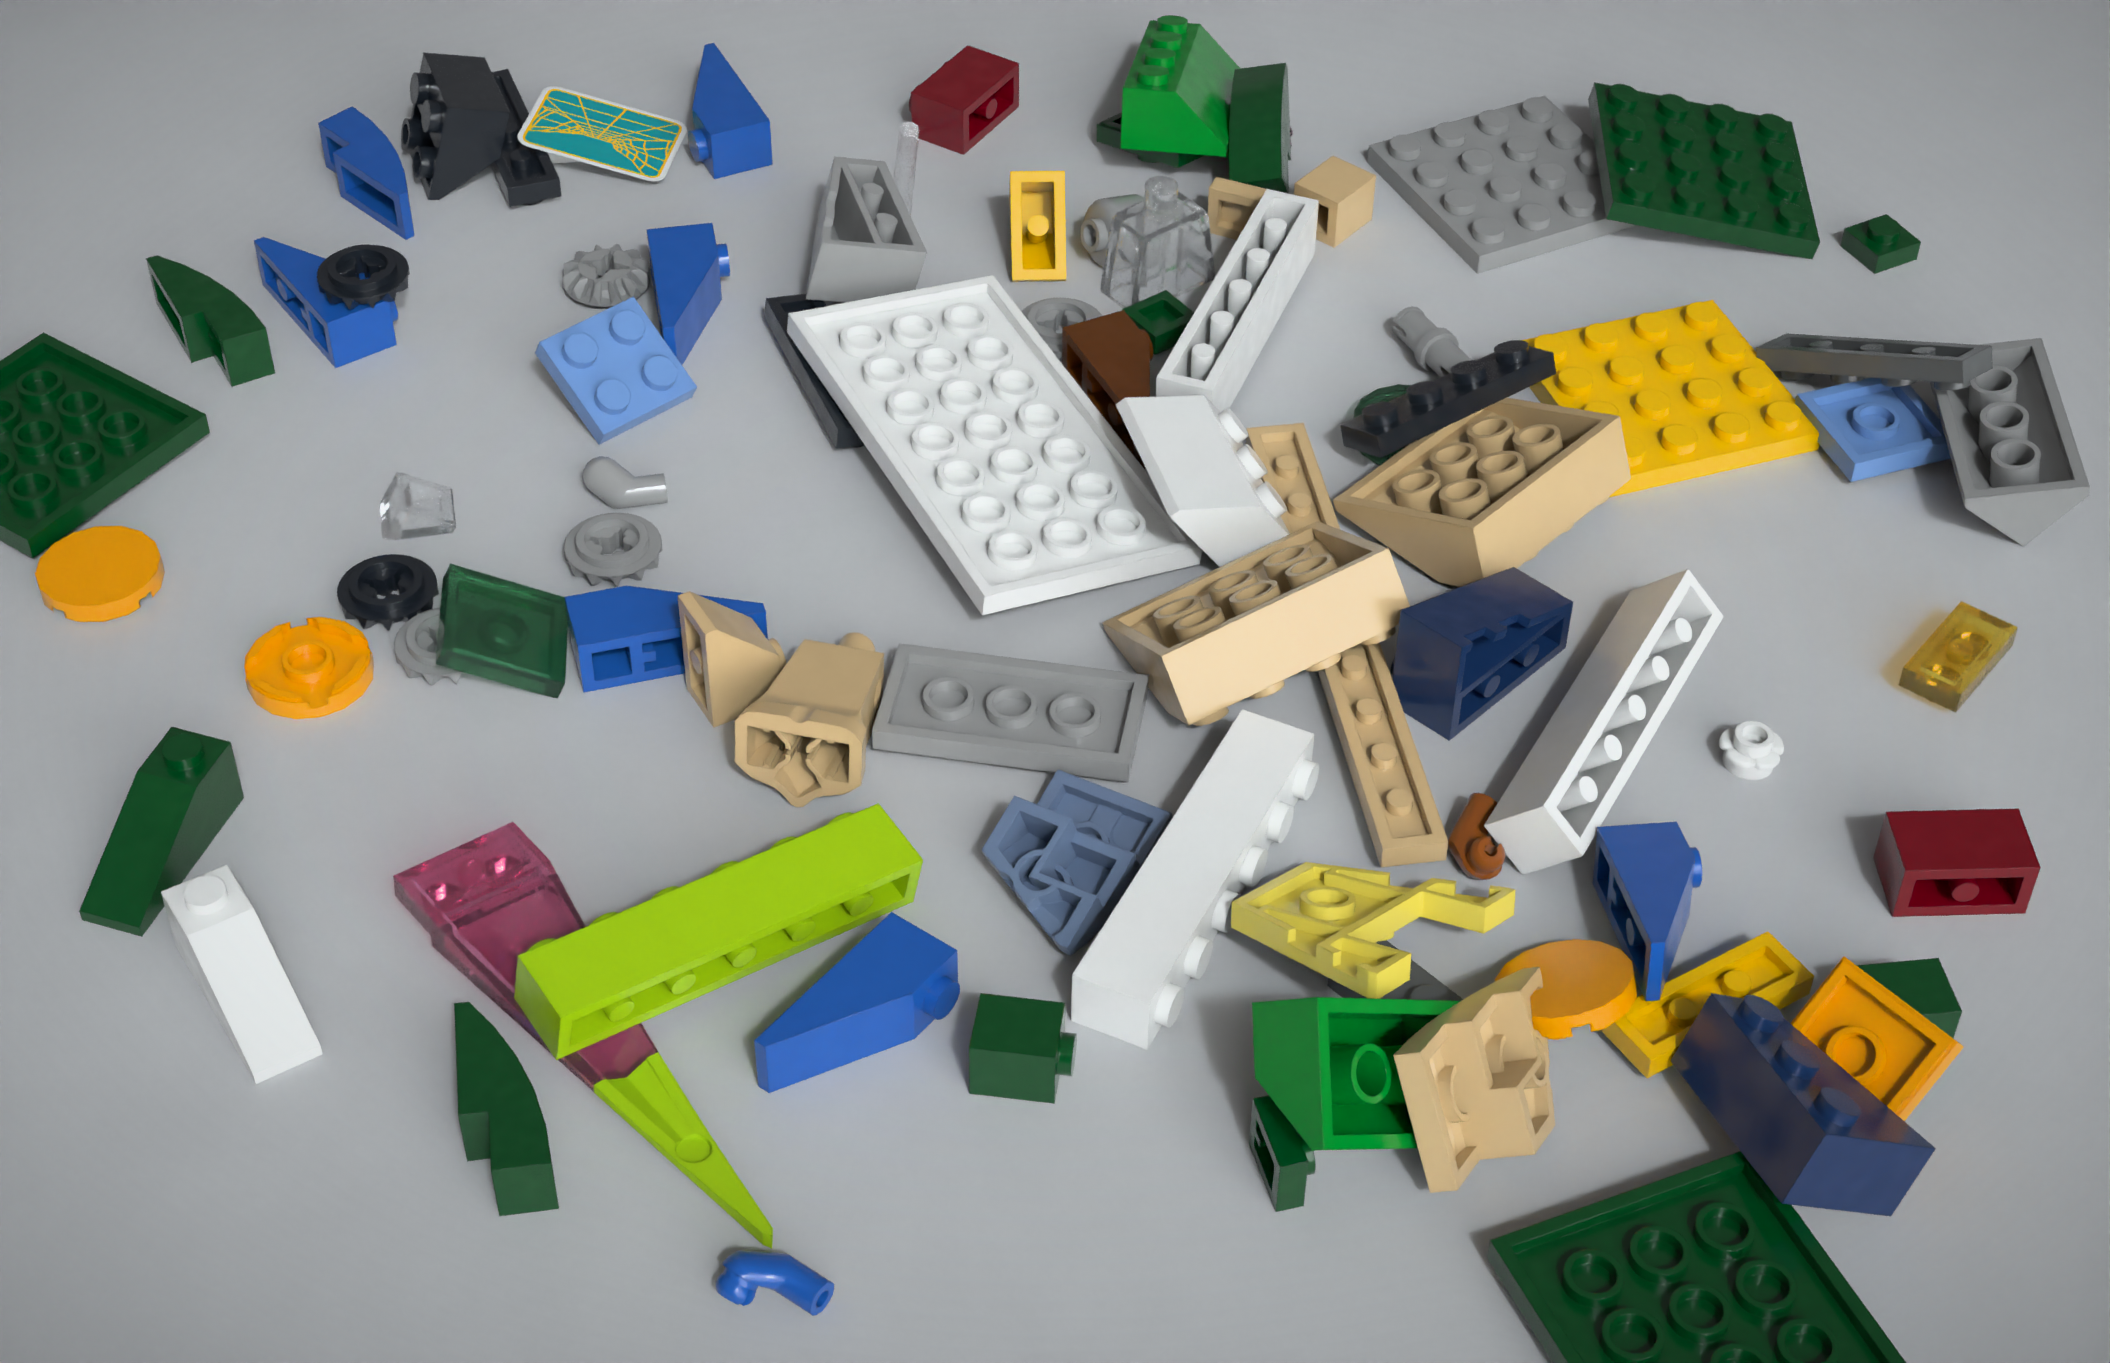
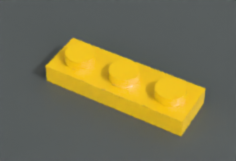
M1767 931L1666 982L1660 1000L1645 1001L1643 994L1638 996L1629 1011L1616 1022L1602 1029V1032L1646 1078H1649L1673 1065L1671 1062L1672 1057L1711 993L1744 998L1746 995H1755L1769 1001L1780 1010L1810 994L1814 975Z

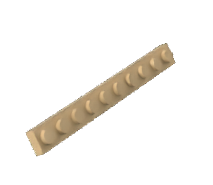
M1304 423L1246 428L1249 436L1246 438L1245 444H1248L1256 452L1268 471L1266 475L1261 477L1263 483L1265 481L1270 483L1287 507V511L1281 515V518L1289 533L1296 532L1317 521L1340 529ZM1380 642L1372 645H1362L1359 643L1341 652V658L1337 663L1319 670L1318 674L1380 867L1444 861L1447 857L1448 839Z

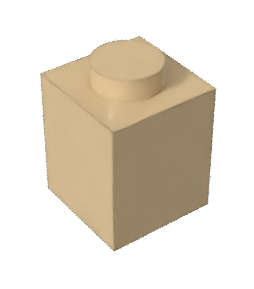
M1331 156L1295 183L1294 195L1319 200L1316 240L1335 248L1372 220L1376 182L1375 174L1340 158Z

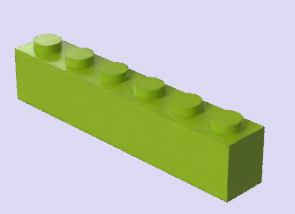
M879 803L856 813L847 812L840 814L823 827L799 837L790 836L783 838L764 852L740 862L730 861L724 863L711 874L681 887H667L655 894L650 900L622 912L603 914L596 918L589 926L563 937L539 941L517 957L514 999L556 1060L561 1059L914 902L923 859Z

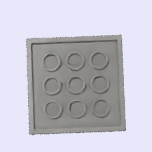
M1546 96L1529 98L1524 102L1495 110H1486L1478 115L1453 122H1443L1435 127L1407 135H1397L1392 139L1371 144L1368 148L1367 163L1477 274L1638 226L1606 219L1595 142Z

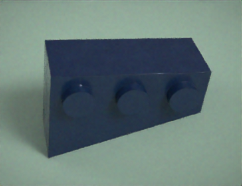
M1512 567L1402 609L1400 611L1396 654L1391 664V674L1393 675V683L1404 713L1450 741L1566 648L1573 601L1519 569Z
M1711 993L1671 1059L1675 1068L1781 1204L1892 1216L1936 1149L1790 1024L1776 1006L1761 997L1746 995L1744 998Z

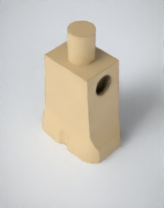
M856 632L844 635L838 645L804 639L769 689L759 699L746 707L735 720V763L753 779L778 790L795 807H804L818 797L843 795L861 786L866 766V746L872 734L883 696L884 653L876 652L872 641L867 636Z

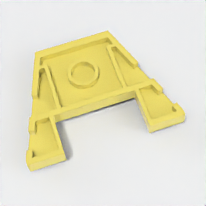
M1305 862L1232 901L1231 928L1366 998L1380 999L1410 980L1411 953L1377 944L1378 941H1386L1393 938L1395 931L1419 917L1484 934L1514 915L1516 890L1490 885L1488 898L1456 894V881L1430 878L1415 888L1390 885V872Z

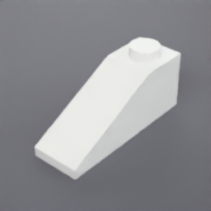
M228 865L161 891L176 948L254 1082L257 1084L322 1055L321 1045L252 904Z

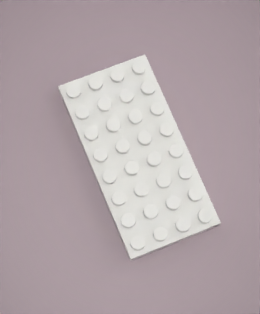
M993 275L788 313L787 333L981 615L1200 564L1202 549L1169 517L1150 476Z

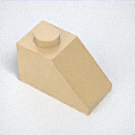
M690 591L678 595L687 690L714 728L736 720L746 707L759 699L769 689L787 664L777 640L774 638L767 639L751 617Z

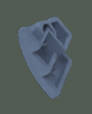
M1057 770L1037 804L1017 796L1013 797L983 846L982 852L1058 948L1071 956L1102 929L1170 823L1173 815L1169 811Z

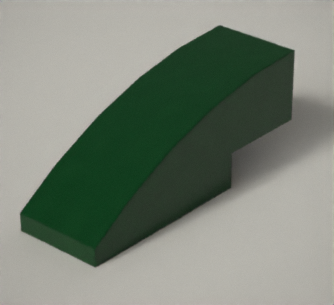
M1278 63L1235 69L1229 120V180L1289 194L1288 160H1291L1287 64Z
M158 255L146 258L156 304L191 363L214 356L231 387L275 374L266 327L253 310L237 295L211 277L184 264Z
M470 1002L454 1003L458 1117L467 1161L490 1159L499 1216L559 1209L546 1123L535 1090L516 1054L494 1025Z

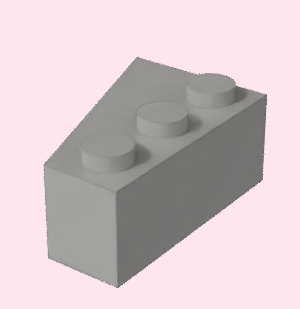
M834 156L818 212L805 299L851 302L916 290L927 251L886 162Z

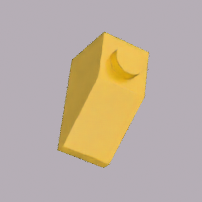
M1010 171L1009 206L1012 282L1066 281L1065 171Z

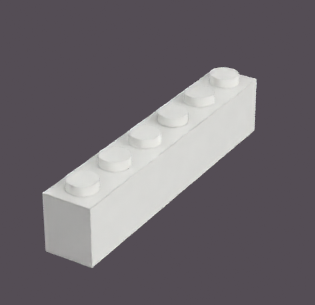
M1266 189L1157 375L1156 396L1205 395L1220 412L1227 407H1231L1315 254L1319 200Z
M1689 569L1630 591L1484 824V827L1498 845L1500 843L1503 845L1506 855L1522 875L1584 855L1597 833V827H1600L1724 617Z
M1243 709L1241 710L1073 972L1071 995L1072 1022L1148 1050L1162 1025L1170 1028L1175 1023L1184 1001V988L1191 977L1199 980L1205 973L1213 951V940L1218 932L1227 933L1231 929L1232 901L1241 897L1246 886L1254 888L1259 883L1267 863L1269 847L1273 841L1277 843L1284 841L1293 820L1295 804L1298 799L1307 801L1315 788L1320 766L1319 763L1312 761L1314 733Z

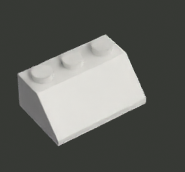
M1205 395L1128 397L1116 404L1169 517L1219 567L1290 534L1281 518V515L1287 511V507L1271 484L1267 481L1263 483L1261 477L1266 475L1268 471L1256 452L1248 444L1243 445L1242 441L1249 436L1248 432L1230 408L1227 407L1220 412Z

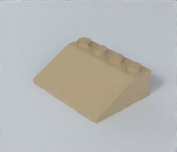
M1505 398L1409 444L1333 499L1334 507L1338 513L1436 581L1462 587L1506 569L1518 568L1523 563L1533 559L1541 549L1560 534L1569 531L1578 520L1596 506L1606 502L1610 495L1631 480L1621 419L1617 415Z
M1317 521L1106 620L1102 624L1108 637L1136 673L1149 675L1148 688L1167 713L1188 726L1191 724L1203 726L1222 719L1229 712L1228 706L1247 697L1258 699L1278 692L1285 686V679L1303 670L1315 672L1334 665L1340 660L1341 652L1359 643L1362 645H1372L1390 638L1396 633L1395 626L1399 625L1400 611L1410 607L1389 548Z

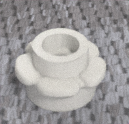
M1745 721L1739 723L1736 729L1728 728L1721 734L1719 746L1724 750L1722 761L1725 768L1731 774L1746 780H1759L1769 776L1774 767L1780 762L1779 755L1784 752V744L1780 736L1773 732L1769 726L1758 721Z

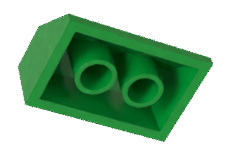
M1312 997L1252 1002L1255 1078L1312 1151L1418 1148L1393 1055L1422 1027L1460 1001Z

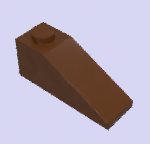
M1124 310L1062 327L1063 366L1145 469L1146 467L1116 404L1128 397H1150V362L1153 359V346L1148 333L1144 329H1139Z

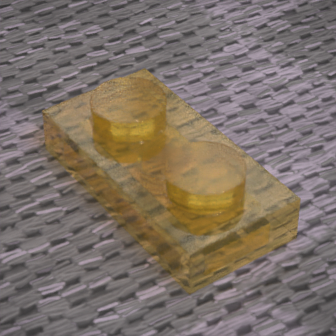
M1961 601L1905 664L1899 686L1956 713L2013 646L2018 627Z

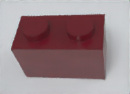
M967 45L911 92L909 111L912 115V136L959 154H966L1019 107V63Z
M2019 808L1886 812L1873 856L1892 917L2025 914L2041 868Z

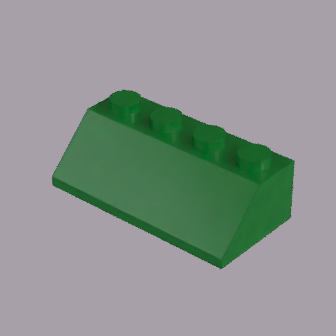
M1176 15L1161 16L1157 21H1149L1123 86L1120 149L1226 157L1229 148L1232 83L1235 69H1240V67L1201 24L1188 23L1186 18Z

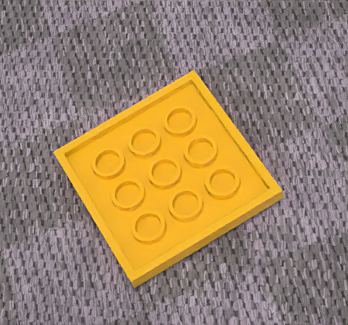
M1714 300L1694 302L1676 308L1647 312L1638 316L1605 323H1594L1586 327L1553 334H1543L1538 337L1522 340L1526 341L1530 347L1550 351L1554 354L1556 374L1530 386V389L1540 403L1620 416L1631 480L1609 497L1812 452L1819 448V443L1817 442L1819 437L1818 430L1795 404L1794 397L1766 363L1757 358L1756 351Z

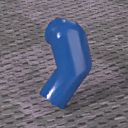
M738 1250L722 1262L725 1269L715 1281L717 1293L737 1305L745 1306L750 1304L755 1297L758 1286L774 1290L812 1316L818 1315L824 1310L834 1292V1284L791 1255L779 1252Z

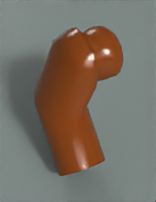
M1482 793L1470 795L1448 837V849L1467 876L1477 880H1488L1500 873L1506 855L1503 845L1500 843L1496 847L1491 837L1487 835L1488 830L1484 827V824L1498 803L1490 796Z

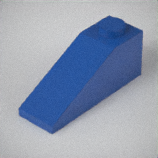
M715 43L704 45L692 107L694 130L688 131V143L694 160L696 162L702 161L714 179L773 165L769 118Z
M713 223L646 229L650 271L660 334L682 365L722 300L720 277L730 276L727 244H716Z
M266 237L254 240L262 285L335 368L397 345L393 322L398 320V311L394 301L387 302L381 300L375 302L374 308H371L368 304H360L349 310L345 302L331 304L326 294L319 291L317 280L318 268L325 258ZM364 273L359 274V280L368 279L365 278Z
M626 585L564 597L570 643L583 692L685 674L678 595L683 593ZM700 595L751 617L768 639L766 610L763 603Z
M1677 821L1597 827L1592 883L1623 952L1633 962L1635 979L1645 1001L1660 1000L1690 915L1692 888L1700 887L1702 882L1700 853L1696 847H1689Z
M891 912L754 1040L758 1087L771 1093L915 1039L935 1019L941 1020L946 1017L958 1000L960 985L958 983L957 950Z

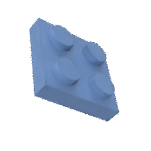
M634 296L540 341L535 351L536 356L599 445L692 398L697 389L696 384Z
M1866 378L1857 382L1800 393L1796 396L1795 404L1819 432L1817 442L1850 482L1951 459L1940 419L1910 385L1890 387L1882 385L1881 378Z

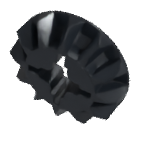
M364 244L342 249L326 258L318 268L317 280L319 291L326 294L329 303L339 304L345 302L349 310L360 304H368L371 308H374L375 302L381 300L387 302L395 301L396 292H401L408 288V275L410 272L406 258L398 251L385 246ZM364 273L365 278L368 279L359 280V274Z
M399 554L376 556L356 564L343 575L337 587V597L345 619H358L363 629L370 628L377 623H382L388 631L396 622H407L416 616L417 613L431 610L433 608V597L439 594L437 578L432 568L420 559ZM399 589L400 595L391 594L393 591H397ZM377 595L386 597L384 599H379Z

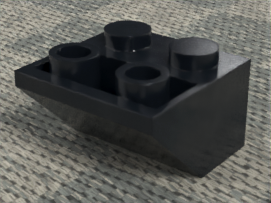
M423 52L420 72H414L411 77L410 98L413 108L411 118H405L403 121L401 142L403 149L409 150L413 160L415 178H420L428 199L440 200L500 159L510 111L485 57Z

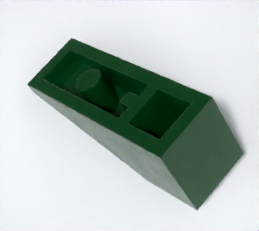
M176 727L169 729L134 777L79 910L83 921L141 937L145 934L165 906L161 891L183 882L244 799L231 742Z

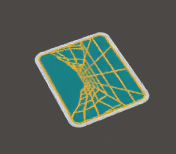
M550 86L542 90L519 131L517 139L527 147L647 181H660L665 178L684 139L687 127L678 120L562 87Z

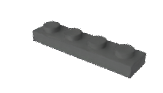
M1786 333L1756 348L1757 358L1764 361L1771 371H1780L1781 377L1784 379H1804L1815 374H1828L1831 381L1836 383L1857 382L1866 377L1881 378L1882 385L1890 387L1907 386L1917 381L1934 382V388L1938 390H1958L1970 386V380L1993 369L1991 345Z

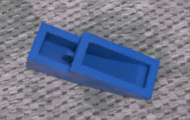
M353 106L319 122L325 164L328 169L337 174L341 197L403 239L408 240L415 236L405 171L399 155L388 137L372 120Z

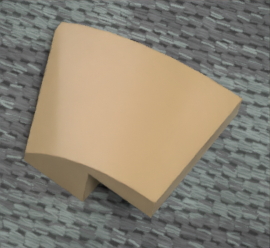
M1540 967L1521 969L1471 994L1427 1023L1393 1055L1430 1193L1457 1191L1479 1160L1535 1155L1555 1126L1553 1093L1549 1079L1548 1037H1543L1538 1030H1535L1532 1021L1530 996L1535 990L1543 988Z

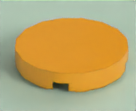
M95 526L73 532L53 543L40 557L35 577L44 605L51 611L54 608L64 611L65 618L78 622H105L127 616L140 608L139 600L146 597L150 591L153 598L161 588L165 571L156 542L142 531L124 526Z
M326 617L306 618L307 625L291 628L290 622L275 626L259 637L245 656V680L253 700L258 706L273 715L292 719L318 718L345 709L363 696L373 680V655L363 632L345 621Z
M1572 939L1549 942L1522 952L1507 962L1495 978V981L1524 968L1540 967L1543 988L1535 990L1530 996L1533 1028L1538 1030L1543 1037L1553 1040L1573 1037L1571 1028L1590 1024L1591 1032L1605 1029L1623 1017L1637 998L1633 962L1621 949L1602 941Z

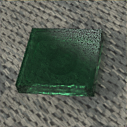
M450 563L442 583L435 664L558 699L566 679L568 621L565 598Z

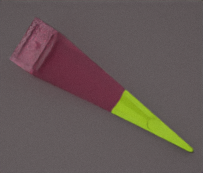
M511 822L394 875L395 896L430 934L432 947L550 1052L514 999L518 955L525 953L539 941L548 938L558 939L586 927L551 861L514 822ZM641 1023L558 1059L761 1244L772 1249L773 1227L708 1132Z

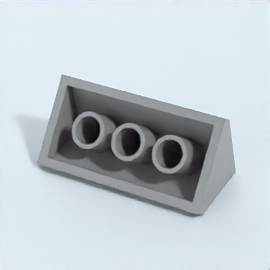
M2042 338L1979 344L1992 346L1993 369L1970 380V386L1966 388L1938 390L1934 388V382H1930L1964 507L2023 547L2088 497L2090 485Z

